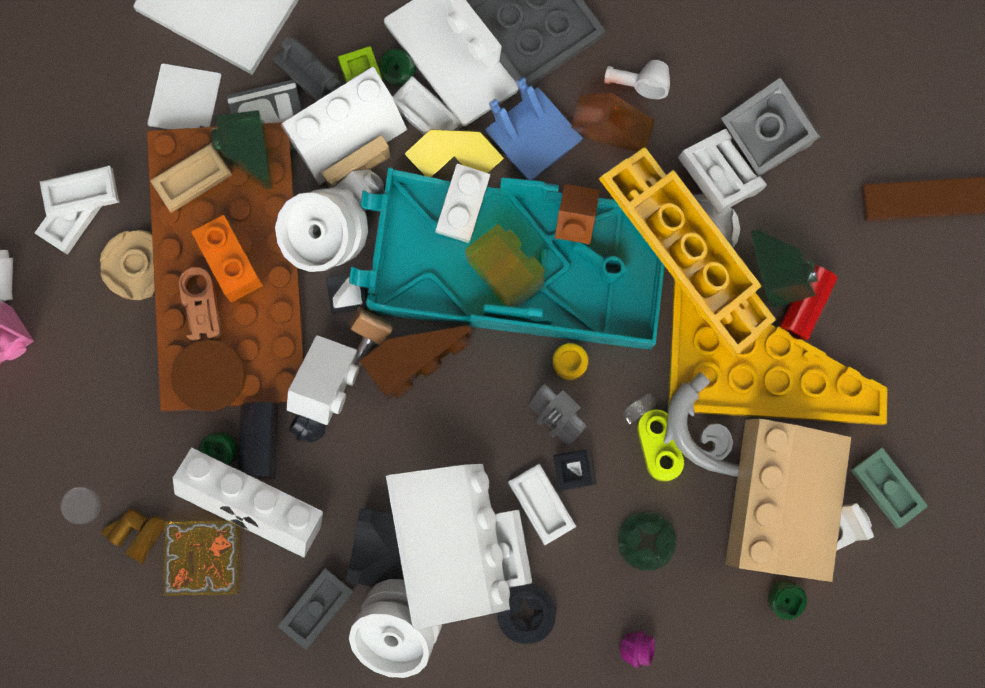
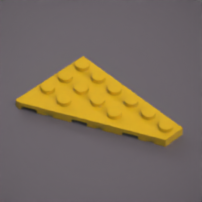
M673 278L668 408L678 388L684 382L689 383L701 372L708 378L710 383L698 393L699 398L694 402V411L697 414L871 425L887 424V387L873 379L865 378L860 372L851 367L840 364L826 356L825 352L801 339L794 338L789 332L780 327L769 325L760 333L761 335L738 355L733 356Z

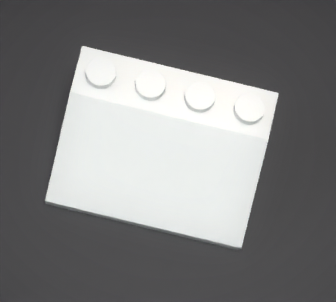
M483 464L458 465L386 476L413 630L510 610V591L504 579L502 568L503 554L497 542L495 531L496 516L491 508L488 494L489 479L484 472Z

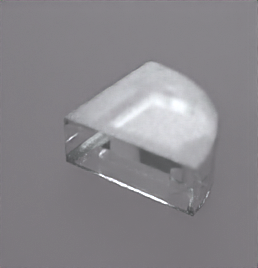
M647 393L640 400L626 408L623 416L631 425L659 403L651 393Z

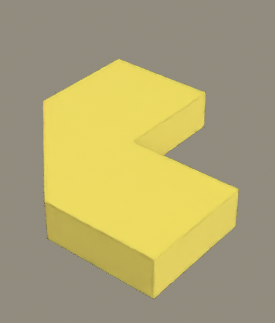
M430 129L405 152V155L427 177H432L454 156L463 166L485 173L490 172L504 159L480 131Z

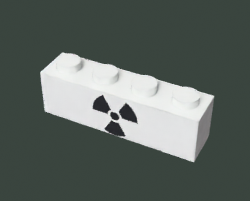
M190 449L173 476L175 495L304 558L321 528L323 511L196 449Z

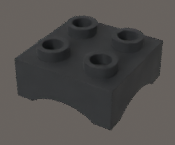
M360 508L345 582L374 587L377 583L388 579L404 580L393 514Z

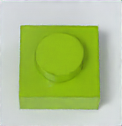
M371 46L338 56V63L346 83L372 67L375 68L382 80Z

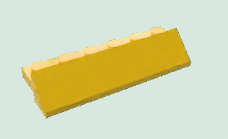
M646 147L630 158L625 159L599 178L733 356L738 355L761 335L762 331L776 320L756 294V291L762 286L676 172L673 170L666 175Z

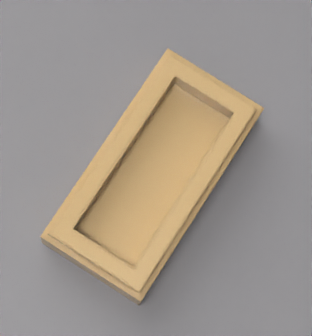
M382 135L323 171L322 175L329 188H334L353 170H371L390 158L389 146Z
M211 143L153 178L150 182L172 213L232 176V174Z

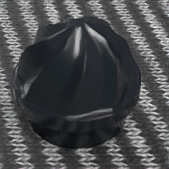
M296 414L289 427V432L296 435V440L311 443L322 438L326 430L325 424Z

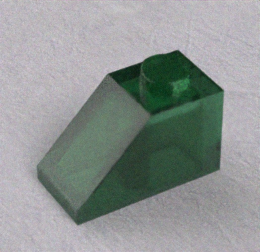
M254 110L216 116L217 128L211 129L215 150H220L227 162L265 189H272L264 122L260 111Z
M758 229L751 231L765 294L773 307L816 296L813 283L819 281L813 260L807 262L800 249Z

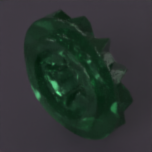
M642 512L631 516L622 525L618 535V547L622 557L629 565L639 570L652 571L665 566L675 554L677 537L671 523L660 514ZM637 528H640L647 535L660 532L657 539L653 542L658 553L657 555L649 548L639 549L638 551L634 550L642 541Z

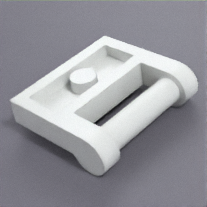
M727 129L683 150L678 157L718 214L748 197L755 196L767 186L761 176L757 177L732 144V136Z

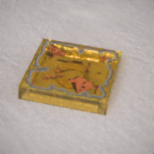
M229 520L164 522L163 596L239 594L240 526Z

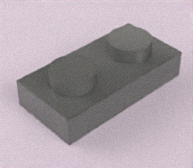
M325 568L278 627L305 650H308L355 591L329 569Z

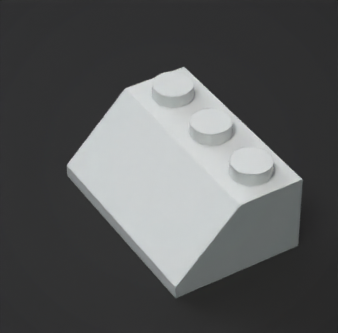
M374 67L281 124L318 185L325 182L322 175L323 171L382 135L387 143L407 130L391 94Z

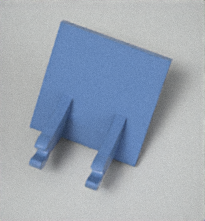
M521 77L516 81V84L520 89L522 101L507 113L504 107L500 108L498 100L493 99L489 106L493 111L495 122L485 129V133L526 180L533 181L579 144L583 138L539 87L535 90L532 86L528 87L526 79Z

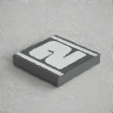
M294 80L227 95L233 125L285 122L302 111ZM290 141L291 152L297 151Z

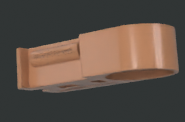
M199 267L189 268L182 273L179 279L181 303L184 306H188L186 311L189 331L192 334L187 335V338L192 342L218 339L222 336L214 281L206 270ZM201 275L205 277L207 286L202 293L191 294L188 292L187 282L192 276Z

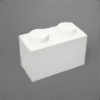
M316 335L288 390L287 411L328 425L333 413L339 414L343 408L346 399V393L343 392L346 386H353L358 376L360 366L355 364L357 350Z

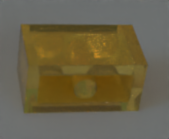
M497 224L465 249V257L467 262L504 306L517 308L544 287V277L542 274L545 271L535 257L530 256L527 258L520 250L522 244L510 229L505 232Z

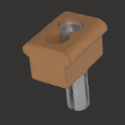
M361 306L357 308L349 323L352 331L363 336L357 348L355 364L361 366L359 361L369 354L376 343L381 345L385 342L387 336L392 331L390 322Z

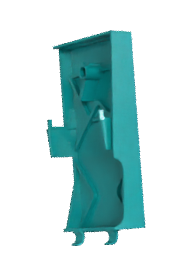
M388 168L384 194H372L365 190L362 191L360 206L364 209L380 211L372 270L365 271L351 267L349 283L354 286L369 288L366 304L370 312L375 315L461 326L469 325L470 327L648 350H652L655 346L665 265L615 200L598 198L590 244L555 238L563 194L557 193L559 185L547 184L542 181L501 178V189L486 187L469 243L435 233L451 181Z

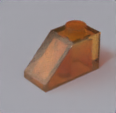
M609 92L580 95L571 128L594 142L638 152L644 147L648 149L654 120Z

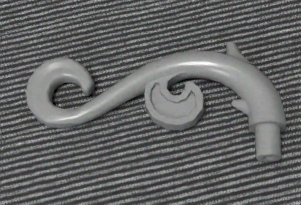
M700 372L689 383L684 382L673 395L668 408L667 430L663 442L668 444L673 439L685 457L708 471L738 477L739 465L723 460L730 453L733 446L732 435L725 426L719 423L707 424L701 429L699 442L705 444L708 441H712L713 448L710 451L701 449L694 442L688 431V413L691 416L695 415L694 402L699 398L698 393L710 383L708 378Z

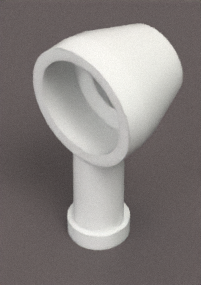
M650 60L638 74L608 66L604 82L635 87V90L646 98L663 99L668 95L670 89L669 67L660 60Z

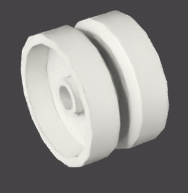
M326 188L301 193L288 200L278 213L275 230L277 244L284 257L297 268L308 272H316L342 265L357 257L365 246L368 224L363 208L360 206L359 201L351 194L337 188Z
M388 579L377 583L368 592L361 611L357 614L351 627L349 641L353 653L360 662L374 672L388 677L405 678L418 674L427 665L442 624L413 630L405 582L400 579Z

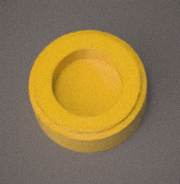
M563 344L555 351L552 366L555 373L562 379L575 380L586 371L588 356L586 351L577 344Z

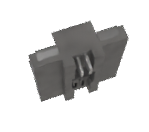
M544 384L528 405L538 416L536 422L539 425L544 422L551 429L549 435L552 438L557 435L567 446L587 428L576 414L581 407L564 390L556 395Z

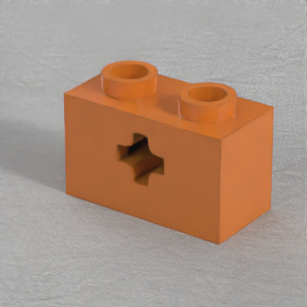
M225 215L191 231L223 293L231 303L263 286Z

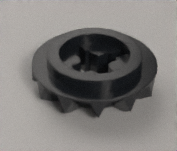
M519 585L510 589V610L497 612V619L502 632L510 640L519 644L540 642L549 635L555 624L556 609L553 600L543 589L534 585ZM522 598H525L530 609L542 610L543 612L532 617L531 630L529 631L523 619L510 618L511 615H516L517 612L521 611Z

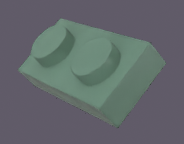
M883 448L877 449L850 470L895 528H901L928 507Z

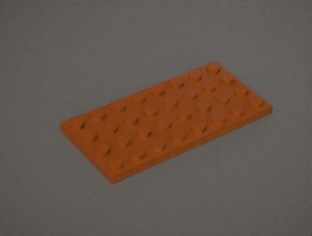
M283 122L147 131L160 409L162 412L193 410L180 401L173 390L171 381L174 360L182 349L193 343L187 338V335H192L189 331L186 311L188 306H184L181 303L179 290L180 276L185 270L192 267L206 270L214 281L222 336L213 340L223 342L234 349L244 364L246 379L243 391L228 407H240L242 404L256 402L287 403L288 390L304 361L299 268L295 267L284 257L277 244L275 230L278 213L285 203L294 197L290 139L281 126ZM212 143L232 176L171 213L150 180ZM222 215H225L263 284L262 287L232 303L223 293L191 231ZM201 275L192 276L187 282V290L191 294H200L207 286L205 277Z

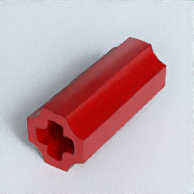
M811 264L807 268L779 327L789 332L791 336L798 340H808L838 277L821 266Z

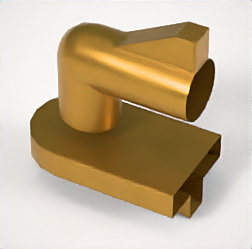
M128 509L119 520L105 527L100 534L114 545L121 547L133 529L138 531V536L125 554L144 564L149 550L163 532L166 521L160 516H154L149 520L139 511Z

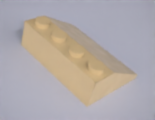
M765 419L745 420L725 565L753 571L832 582L851 437Z

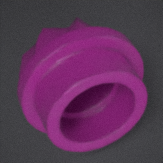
M642 630L636 633H627L619 644L622 658L635 668H641L642 665L651 666L655 652V637L646 635V632Z

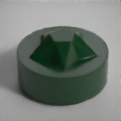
M390 49L381 57L379 71L386 82L393 85H404L413 77L415 63L407 52L400 49Z
M214 432L201 440L198 451L226 465H230L236 458L237 446L230 435L224 432Z
M781 581L772 587L767 601L770 610L779 618L792 620L800 616L805 610L807 596L804 590L796 583Z

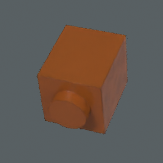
M564 184L555 238L590 244L600 190Z

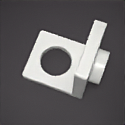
M858 503L847 504L841 507L840 527L842 535L837 542V550L855 541L869 540L874 537L871 530V521L865 510L859 507Z

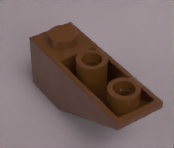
M469 325L387 339L359 362L387 399H390L393 395L398 399L414 387L411 382L422 373L425 377H428L442 366L440 360L447 354L452 352L453 355H457L469 346L471 342L468 338L473 335L472 329Z

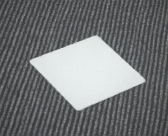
M161 64L148 126L169 130L199 128L200 125L210 127L221 74Z

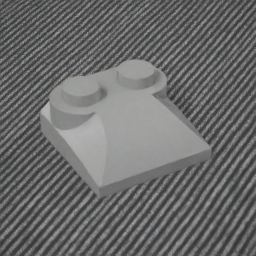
M782 78L777 79L721 118L758 176H762L797 152L806 150L815 140L820 138L812 121Z

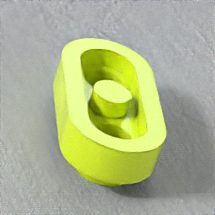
M651 410L640 418L637 425L646 467L654 479L663 482L671 481L678 477L683 470V455L673 439L668 444L663 442L667 430L668 413L662 410ZM651 422H660L663 426L662 433H653L650 429ZM662 456L671 458L672 466L670 469L661 467L660 458Z

